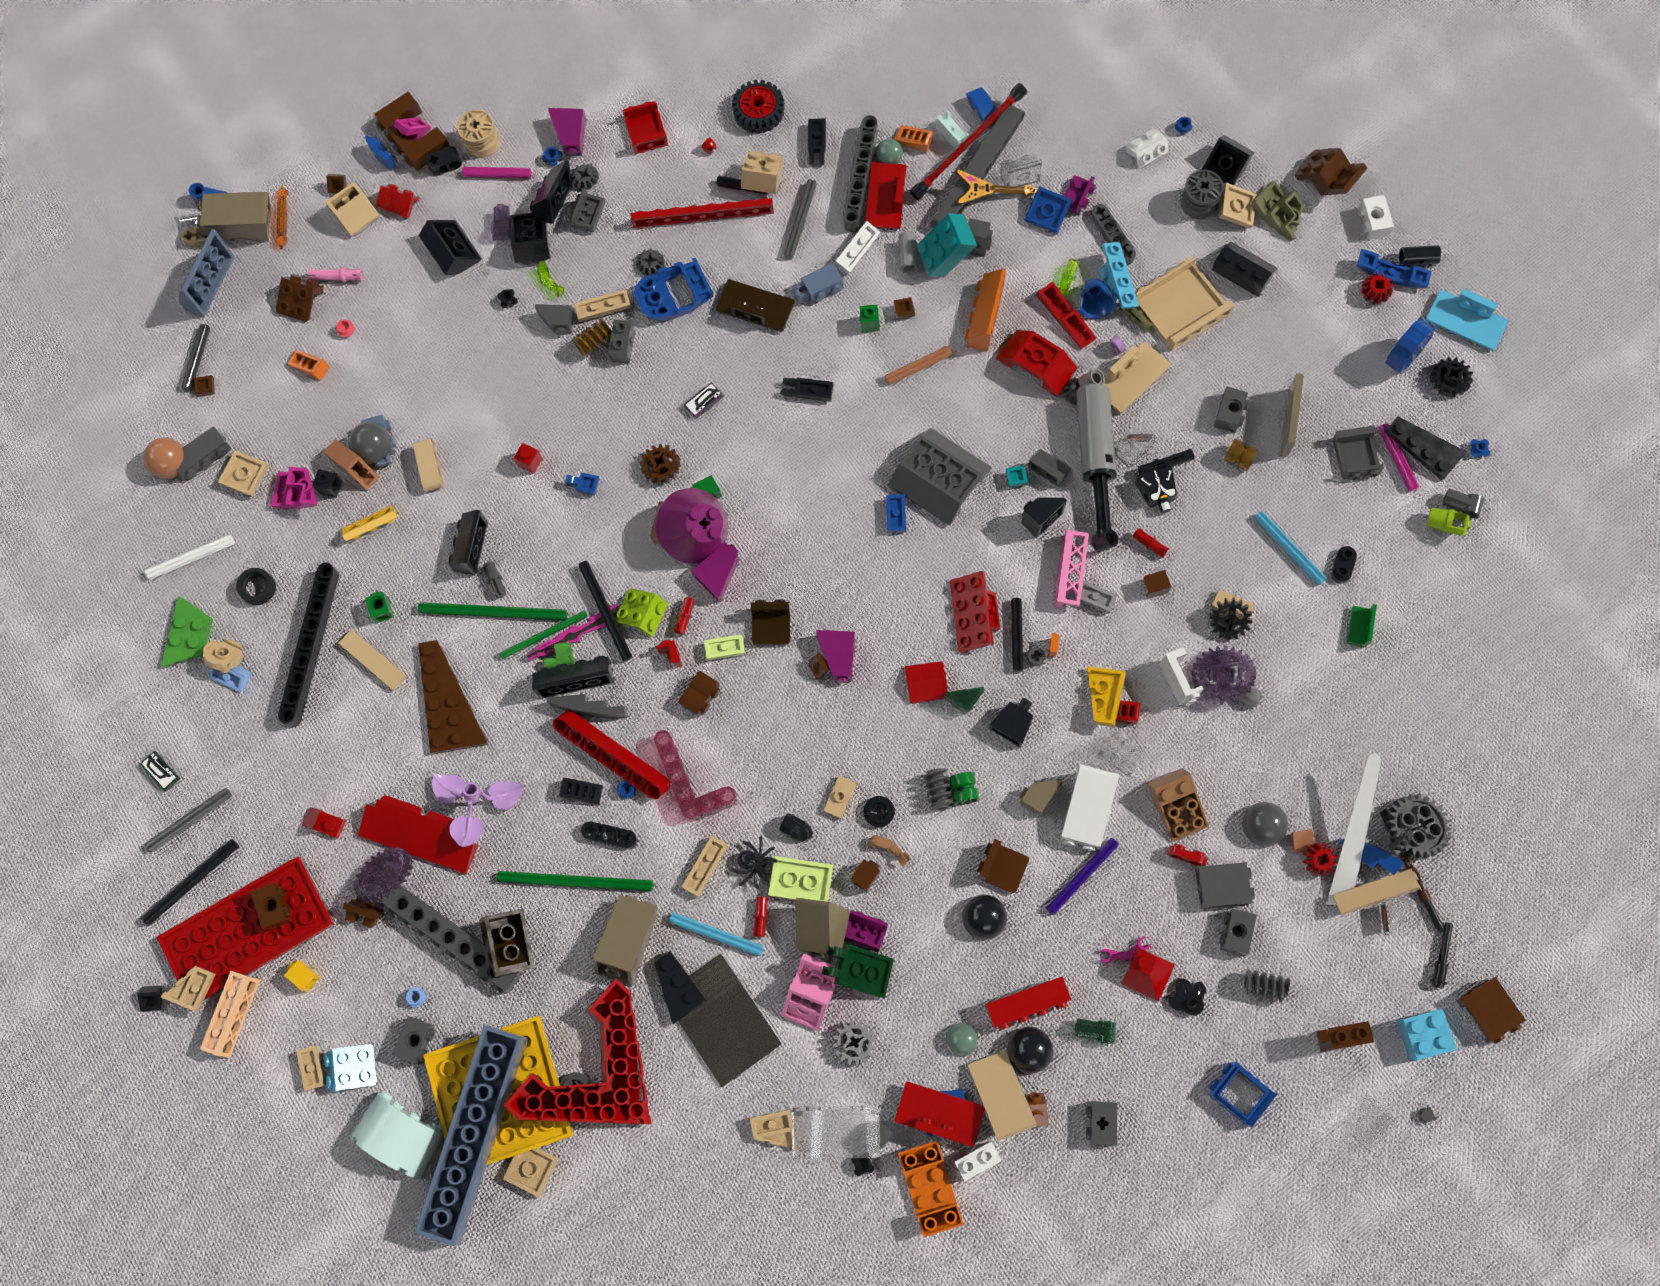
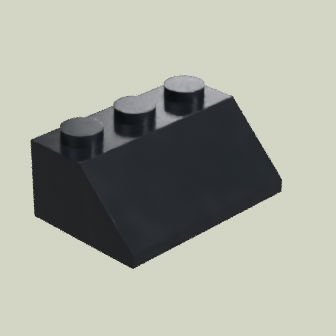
M565 160L553 167L548 175L544 177L543 185L541 188H538L536 198L530 204L533 219L550 224L554 223L572 188L569 161Z
M427 220L418 235L445 275L460 274L482 260L455 220Z
M1229 242L1216 258L1212 271L1259 297L1278 268L1237 244Z
M480 510L462 513L461 519L458 520L457 537H454L453 540L454 550L453 554L449 556V565L454 572L476 575L488 527V522Z

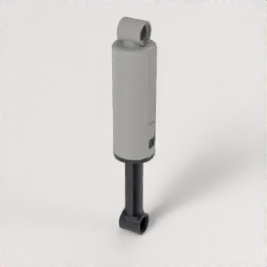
M1094 368L1080 376V388L1076 391L1082 477L1084 481L1093 483L1097 531L1092 537L1091 542L1096 551L1103 552L1118 544V535L1111 529L1107 481L1116 478L1117 472L1110 389L1103 385L1105 382L1103 372Z

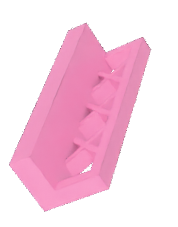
M1067 529L1062 536L1053 607L1061 608L1063 604L1080 606L1089 533ZM1073 536L1083 538V545L1077 548L1073 543ZM1075 553L1081 559V562L1076 566L1070 560L1071 556ZM1072 571L1079 577L1078 581L1074 584L1068 578V574ZM1072 589L1074 591L1076 601L1065 599L1068 590Z

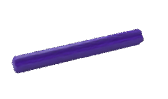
M1110 838L1046 907L1050 914L1055 915L1118 847L1119 844L1115 839Z

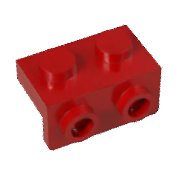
M388 183V186L381 185L375 206L402 217L410 218L414 201H419V197L414 196L412 191L398 190L399 187L394 184Z

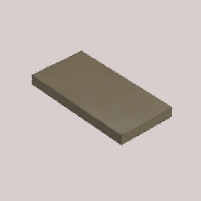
M1296 373L1288 388L1280 457H1287L1296 442L1304 375Z

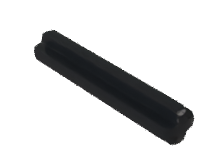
M719 175L716 180L717 186L767 194L766 192L741 189V179Z

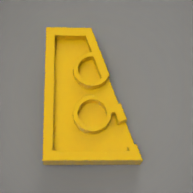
M1087 666L1094 722L1097 725L1115 727L1126 673L1121 670Z

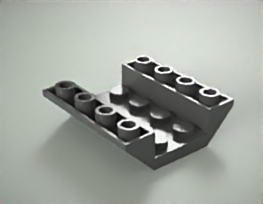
M930 428L918 437L900 461L888 486L900 494H905L907 499L950 526L960 513L962 504L979 482H983L992 467Z

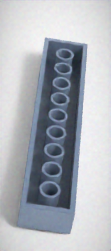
M483 1026L414 1233L452 1246L461 1244L505 1110L503 1105L509 1098L528 1040L527 1037L496 1027Z

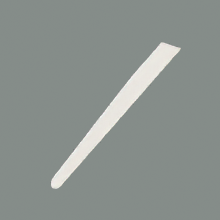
M1371 754L1368 757L1326 905H1336L1333 895L1354 888L1360 868L1381 765V757L1378 754Z

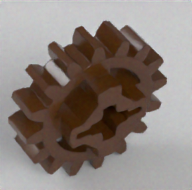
M659 444V448L652 445L653 450L646 449L647 455L641 456L642 460H644L640 462L641 467H643L641 468L642 474H645L647 480L651 478L653 484L656 480H658L659 485L662 484V480L669 483L668 478L675 479L674 473L679 474V469L677 468L681 467L679 455H675V449L670 451L669 445L665 448L662 447V444ZM668 457L672 459V464L668 461ZM648 465L652 467V472L649 470Z

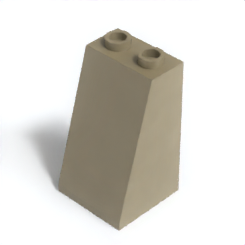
M269 192L203 194L202 201H199L201 217H197V227L201 229L202 235H209L211 230L214 229L221 237L269 241L271 218Z
M619 895L593 957L595 974L612 980L617 978L621 983L633 986L658 916L657 907L653 903L638 901L630 895Z

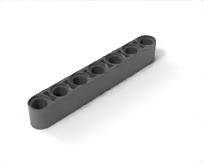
M867 115L862 119L843 214L844 227L850 232L856 231L860 226L878 134L877 119L872 115Z

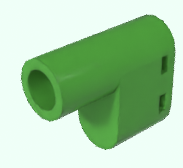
M570 642L554 644L556 657L544 659L545 668L549 669L556 668L559 664H575Z

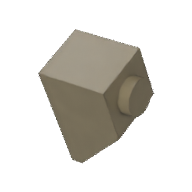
M1054 779L1031 784L1029 789L1025 787L1019 796L1022 798L1020 804L1040 817L1060 787L1062 780Z

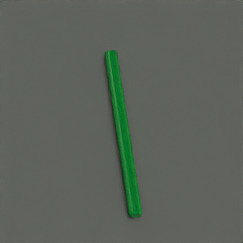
M420 602L418 604L419 613L563 621L567 619L568 615L565 609Z
M498 871L497 881L506 883L653 891L654 886L652 880L511 871Z

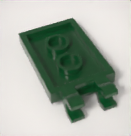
M843 944L842 948L828 946L826 954L836 956L837 961L835 968L823 966L822 975L834 977V984L885 999L894 961L893 958L850 944Z

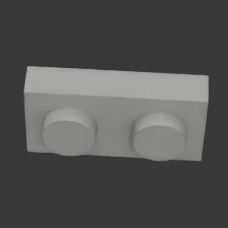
M1083 580L1080 602L1109 614L1117 595Z

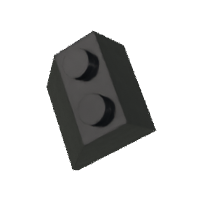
M1223 135L1219 137L1202 170L1212 171L1221 178L1223 183L1235 185L1255 152Z
M1037 497L1033 502L1030 500L1023 507L1021 524L1038 538L1064 513L1067 500L1065 498Z

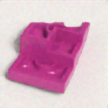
M289 467L288 472L278 471L271 502L273 508L301 509L317 506V499L307 468Z

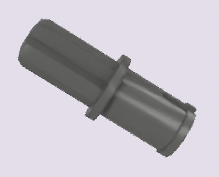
M493 561L485 563L483 568L488 577V584H491L495 596L502 598L506 595V590L501 581L502 576L498 574Z

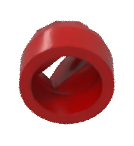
M710 137L702 144L701 148L706 153L711 154L714 152L712 149L716 150L717 146Z

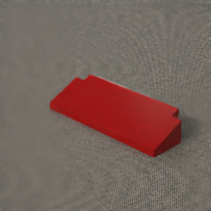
M387 795L382 796L380 800L377 799L375 807L366 804L358 833L359 837L464 874L468 873L478 844L474 843L467 847H461L453 840L450 834V824L454 820L453 818L433 811L428 812L426 816L421 815L422 809L420 807Z

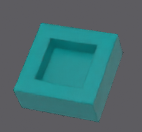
M1024 465L1006 468L1009 488L1028 485Z

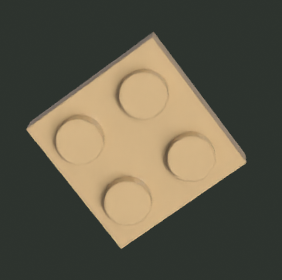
M1225 183L1223 185L1224 189L1221 195L1218 218L1248 229L1251 228L1254 223L1255 209L1251 202L1256 198L1257 194Z
M235 450L218 483L253 497L270 465Z
M540 1148L515 1155L503 1180L541 1198L560 1158Z

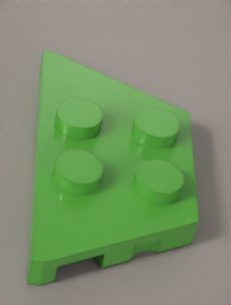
M182 597L177 599L161 665L164 668H168L170 665L178 662L183 663L191 658L203 656V648L208 643L213 619Z

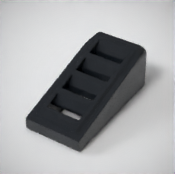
M563 777L559 797L566 800L600 805L603 785ZM572 785L570 794H567L568 786ZM580 786L578 796H576V787ZM587 787L586 797H583L584 788ZM592 788L596 789L594 799H591Z

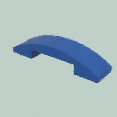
M1361 249L1357 262V267L1369 275L1373 276L1377 272L1381 276L1385 273L1384 278H1391L1390 283L1411 288H1427L1432 273L1430 270L1415 265L1411 269L1380 259L1379 254L1365 249Z

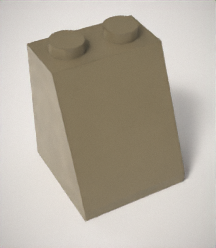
M796 898V949L814 958L816 955H820L821 959L832 961V957L837 958L836 956L826 954L828 946L842 948L850 910L831 902Z

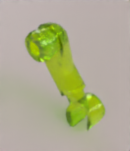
M540 262L537 265L540 283L549 290H553L555 297H559V291L565 294L564 287L557 286L550 279L547 264Z

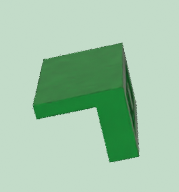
M1373 604L1370 608L1352 607L1346 644L1366 648L1372 642L1377 609L1376 604Z

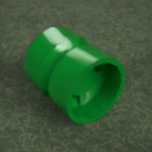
M963 772L949 777L951 789L955 790L953 793L955 805H966L980 800L978 789L974 788L976 784L974 772Z

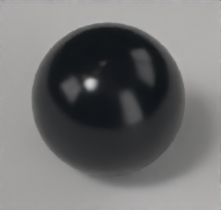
M988 894L977 895L971 898L964 906L962 922L971 936L981 940H989L997 937L1004 930L1007 923V912L1002 902L996 897Z
M1021 1028L1009 1039L1007 1054L1010 1062L1017 1070L1023 1073H1039L1048 1067L1053 1058L1052 1041L1039 1028Z

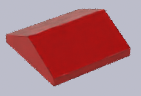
M943 661L905 666L910 704L948 699Z

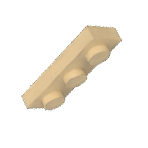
M626 289L574 303L579 322L631 308Z
M711 835L683 883L682 888L700 897L729 845Z

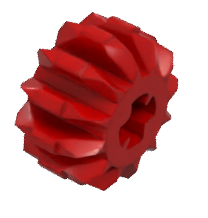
M1377 272L1373 276L1369 275L1362 283L1361 293L1365 294L1364 299H1370V304L1373 301L1377 305L1381 301L1385 303L1393 294L1394 284L1390 283L1391 278H1384L1385 273L1381 276Z
M1315 842L1314 847L1307 846L1309 853L1303 852L1307 859L1302 861L1303 864H1308L1306 870L1312 871L1314 876L1320 874L1324 877L1327 872L1332 873L1333 869L1331 866H1337L1333 859L1338 858L1337 855H1332L1334 848H1328L1327 843L1320 845L1319 842ZM1318 856L1323 858L1322 862L1318 861Z

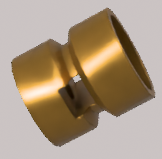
M1235 438L1224 460L1231 464L1238 463L1239 468L1248 471L1259 450L1250 445L1245 447L1244 442Z

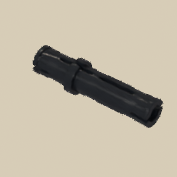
M1189 448L1162 459H1153V462L1138 466L1139 475L1194 460V453Z

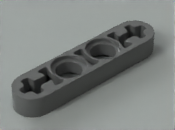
M1103 204L1094 206L1091 217L1107 243H1114V239L1120 238L1123 241L1121 244L1123 255L1124 253L1131 255L1130 258L1124 257L1126 264H1132L1135 260L1136 252L1111 212ZM1106 224H1111L1114 227V229L1112 231H1107L1104 228V226Z

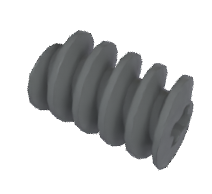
M947 768L929 770L924 776V779L928 781L925 784L926 787L931 788L927 791V795L932 796L928 799L929 803L933 804L930 806L931 811H943L953 808L949 804L954 800L947 798V796L952 794V791H946V788L950 787L951 784L944 782L949 779V776L943 775V773L948 771Z
M1247 969L1244 979L1246 995L1249 996L1251 990L1254 991V997H1257L1261 992L1263 999L1270 994L1271 1001L1278 996L1279 1003H1282L1283 999L1287 997L1290 987L1289 978H1286L1284 981L1282 976H1278L1275 979L1274 974H1270L1267 978L1265 972H1262L1259 976L1258 971L1255 970L1251 974L1250 969Z

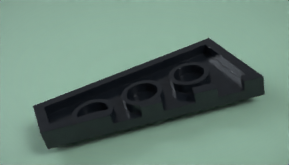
M1399 416L1384 431L1441 481L1447 477L1466 453L1461 448Z

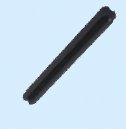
M580 562L579 568L622 660L626 662L632 659L627 643L589 562Z
M230 839L141 917L142 922L145 925H151L239 848L238 843Z

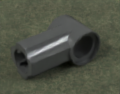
M1449 488L1443 498L1442 505L1462 511V513L1468 514L1470 518L1477 519L1480 516L1485 499L1477 494L1467 495Z

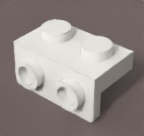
M1155 129L1148 131L1125 146L1126 152L1136 158L1139 168L1169 151L1166 136Z

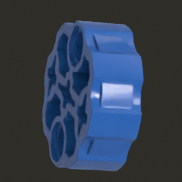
M1419 318L1399 339L1388 355L1385 364L1399 374H1402L1420 355L1431 340L1436 329Z

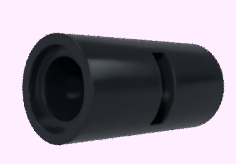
M1439 245L1401 247L1399 251V263L1401 266L1419 265V263L1421 265L1439 264L1441 260V248Z

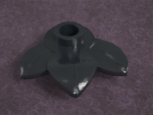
M1178 978L1175 984L1176 993L1166 996L1167 1003L1174 1010L1185 1011L1191 1016L1201 1014L1204 1009L1203 1000L1207 993L1204 984L1200 981L1192 985L1187 979ZM1190 1003H1197V1007H1190Z

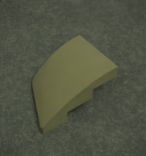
M1275 180L1271 181L1251 202V205L1273 229L1292 241L1296 238L1294 233L1296 226L1300 223V215L1303 212L1304 204L1295 191L1284 194Z

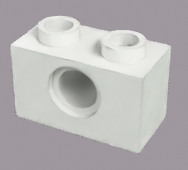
M1385 195L1364 198L1358 207V215L1362 218L1363 232L1366 233L1367 238L1374 239L1389 236L1394 225Z
M988 1142L957 1159L954 1163L962 1179L966 1181L1001 1162V1159L992 1142Z

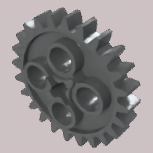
M1410 794L1394 802L1395 806L1389 808L1391 813L1386 815L1391 819L1386 822V825L1391 826L1387 833H1393L1390 840H1395L1404 830L1432 819L1431 823L1412 831L1418 843L1413 837L1401 851L1402 853L1408 851L1409 857L1416 855L1417 859L1421 857L1427 859L1444 850L1443 847L1448 845L1446 840L1451 838L1446 832H1449L1452 828L1446 826L1450 820L1444 819L1447 812H1440L1442 806L1436 807V800L1429 802V797L1422 798L1421 794L1415 797L1413 794Z

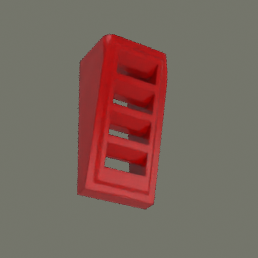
M1120 701L1116 721L1137 725L1141 703ZM1122 707L1125 708L1124 716H1121ZM1130 709H1133L1132 717L1129 716Z

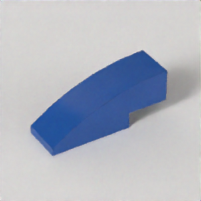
M1340 838L1339 843L1343 845L1345 839ZM1365 842L1361 860L1371 868L1379 863L1394 875L1404 865V862L1396 856L1392 857L1388 854L1389 852Z

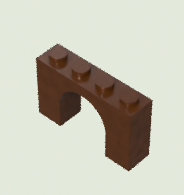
M408 91L374 113V116L377 119L375 124L379 130L386 132L384 135L390 143L394 142V148L399 155L403 154L405 156L404 160L409 167L413 166L418 171L427 165L425 159L428 154L442 150L450 145L438 127L419 139L408 140L401 137L399 130L394 127L395 120L415 118L422 113L418 102Z

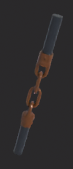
M1387 809L1379 812L1385 825L1386 822L1391 820L1386 816L1389 814ZM1386 825L1387 830L1391 829V826ZM1408 851L1403 855L1400 852L1398 855L1403 859L1407 870L1412 869L1413 872L1415 871L1419 879L1417 882L1421 889L1418 890L1417 895L1421 903L1423 902L1436 930L1444 928L1431 901L1432 898L1428 890L1424 888L1422 878L1408 856Z

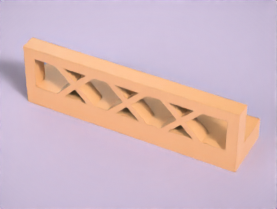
M230 971L200 1050L217 1056L231 1057L259 985V979ZM251 981V985L249 987V990L247 991V987L249 985V982ZM228 1043L225 1052H222L225 1044Z

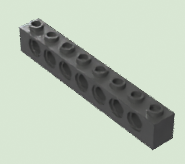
M393 881L379 901L384 904L383 909L391 914L395 912L400 915L398 919L404 924L408 925L411 923L414 925L415 928L413 930L421 936H424V934L429 936V942L436 947L443 946L446 949L445 953L451 958L455 959L457 956L462 960L460 963L468 970H471V968L475 969L478 972L476 976L485 982L489 979L494 983L492 987L500 993L503 991L510 993L523 975V972L520 971L495 978L483 943L399 883ZM406 900L407 906L401 910L400 903ZM422 911V918L416 921V913ZM437 922L438 929L435 932H431V925ZM450 933H453V941L451 943H447L446 937ZM468 944L470 950L467 954L463 955L462 948ZM485 956L486 961L484 965L478 966V958Z

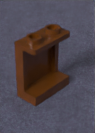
M1496 977L1486 980L1456 1000L1460 1007L1465 1006L1486 1037L1484 1039L1486 1043H1499L1505 1039L1504 1034L1509 1031L1513 1033L1522 1028L1521 1023L1526 1021Z
M1368 1021L1316 1031L1321 1052L1374 1042Z

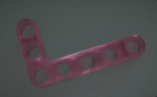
M660 730L655 734L654 742L681 812L686 820L695 822L736 804L737 794L729 786L696 798L672 736L666 730ZM662 737L669 738L666 744H659ZM674 754L676 756L674 761H666L668 755ZM681 772L682 777L679 780H674V773ZM682 790H689V795L686 798L680 797ZM732 793L733 798L730 801H724V794ZM713 800L715 802L714 806L709 809L705 808L706 801ZM689 808H696V813L693 816L686 814Z

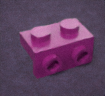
M850 910L844 941L879 953L888 923L879 918L867 916L862 912Z

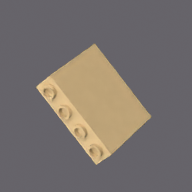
M1196 257L1184 260L1179 267L1169 269L1164 276L1155 278L1151 281L1150 285L1140 287L1135 292L1139 303V310L1154 324L1153 328L1171 351L1229 316L1235 306L1231 300L1228 302L1223 300L1195 265Z

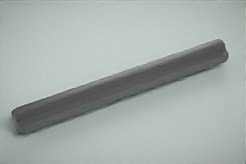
M807 180L784 252V257L787 259L794 258L817 184L815 180Z
M224 788L145 843V847L149 852H154L232 797L229 789Z

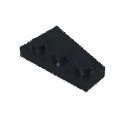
M669 951L654 962L670 1018L674 1025L706 1001V999L674 954Z

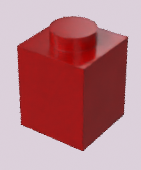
M522 443L513 459L518 467L534 474L543 458L538 449Z

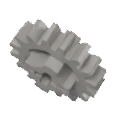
M853 1020L850 1021V1026L843 1023V1030L837 1028L839 1036H833L837 1040L833 1047L839 1049L835 1054H842V1062L848 1059V1065L855 1061L858 1066L859 1060L866 1063L865 1057L869 1056L872 1058L873 1055L870 1051L876 1050L872 1043L876 1042L877 1039L871 1038L874 1031L868 1032L869 1025L866 1024L862 1027L860 1020L857 1025H854ZM851 1029H859L864 1033L860 1035L854 1034ZM846 1034V1043L841 1046V1039ZM851 1038L861 1039L858 1043V1048L849 1046ZM868 1040V1048L864 1053L862 1049L863 1043ZM846 1052H856L858 1057L849 1056Z

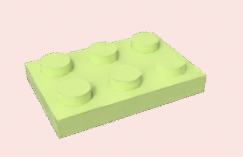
M779 856L774 857L778 862L773 863L768 896L790 900L804 898L828 902L834 865Z

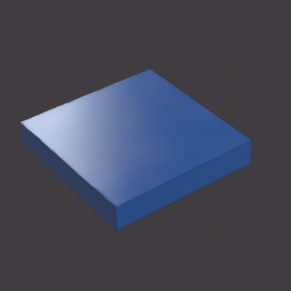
M1039 186L1024 220L1058 234L1072 199Z

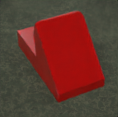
M310 807L302 825L338 839L346 820Z

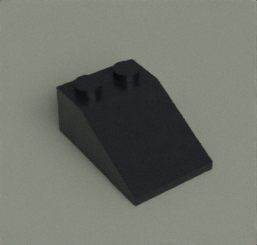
M532 213L510 215L511 248L515 263L551 259L547 223L533 219Z

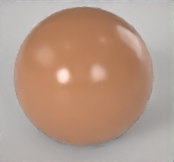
M165 437L151 441L143 453V462L146 469L152 475L161 479H171L178 476L179 474L176 470L183 461V446L176 440Z

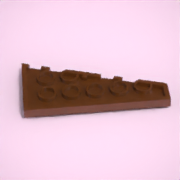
M437 640L418 643L430 753L433 755L489 745L440 643Z

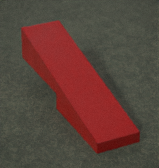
M1051 282L1037 292L1035 296L1081 350L1097 339L1078 311L1071 308L1054 282Z

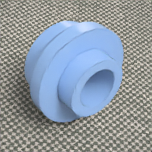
M419 987L409 989L405 996L406 1003L414 1008L422 1006L426 1000L425 991ZM415 994L419 995V999L417 1001L413 1000V996Z

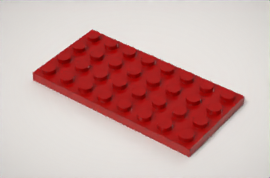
M297 856L157 936V939L177 981L184 978L195 966L216 974L204 998L206 1000L224 989L230 971L247 976L332 927L335 923L302 858ZM275 883L284 888L286 893L284 900L291 909L292 915L290 918L292 922L267 931L261 927L251 891ZM276 902L271 903V911L275 909Z

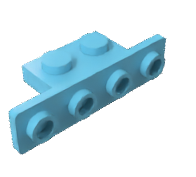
M1104 243L1102 247L1107 262L1100 269L1101 279L1105 282L1116 301L1119 299L1122 309L1137 308L1139 303L1120 243Z

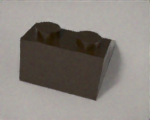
M523 909L488 915L479 919L482 939L495 977L535 968Z

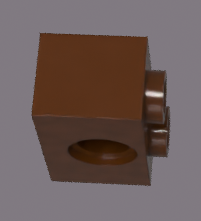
M271 883L251 891L262 929L271 931L292 922L290 918L292 912L289 905L285 903L286 893L282 886ZM276 902L275 909L271 911V903Z

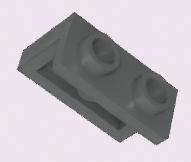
M582 188L581 194H578L576 198V207L572 209L570 215L574 227L595 232L606 202L605 198L590 195L587 189Z

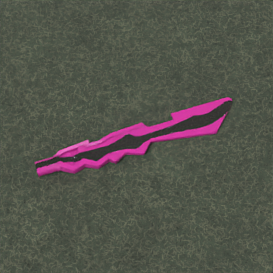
M617 604L610 607L614 618L619 608ZM599 612L589 617L590 622L580 627L574 625L560 633L555 639L545 641L536 647L534 651L526 654L528 660L531 661L537 657H547L551 653H555L554 644L579 642L582 634L607 627L601 613Z

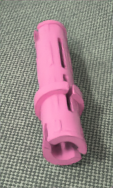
M362 269L308 270V275H311L308 276L310 280H342V282H347L348 280H363L364 275H356L363 273Z

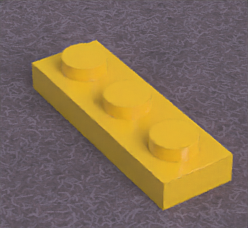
M393 504L343 527L342 535L346 541L350 539L355 540L367 531L372 532L384 523L389 524L397 518Z

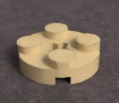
M223 639V642L213 640L203 648V663L222 673L230 672L231 669L237 667L243 660L240 644L230 639Z

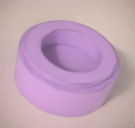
M1117 336L1110 339V345L1117 354L1120 355L1126 351L1123 342Z

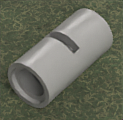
M905 232L899 235L900 271L903 273H914L918 270L917 236L912 232Z

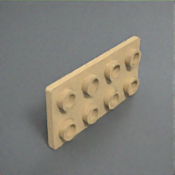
M1143 342L1139 347L1134 345L1109 369L1108 375L1105 378L1103 385L1110 389L1111 406L1122 414L1170 368L1171 363L1146 342Z

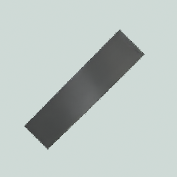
M585 694L547 697V702L550 706L564 711L571 710L579 715L598 718H627L625 706L608 707L605 700L588 701Z

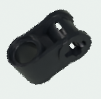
M448 146L437 152L430 153L425 159L426 164L429 166V172L433 176H440L462 166V161L454 146Z

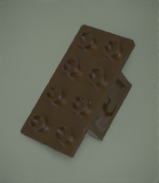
M728 279L716 306V311L783 332L795 300Z

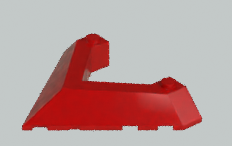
M616 978L585 1010L600 1025L602 1083L548 1087L534 1073H530L503 1105L518 1120L652 1124L651 1116L649 1115L647 1090L644 1083L640 1046L636 1032L635 1014L633 1013L631 991Z

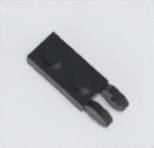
M826 118L808 119L809 165L814 163L813 153H820L819 162L820 165H824Z
M783 378L782 383L784 385L796 386V388H782L781 395L831 402L834 382L805 378Z

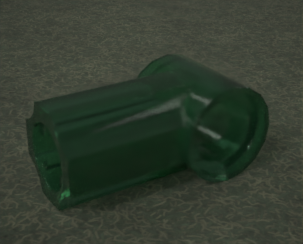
M1076 1019L1075 1037L1093 1039L1100 1043L1115 1044L1117 1023Z

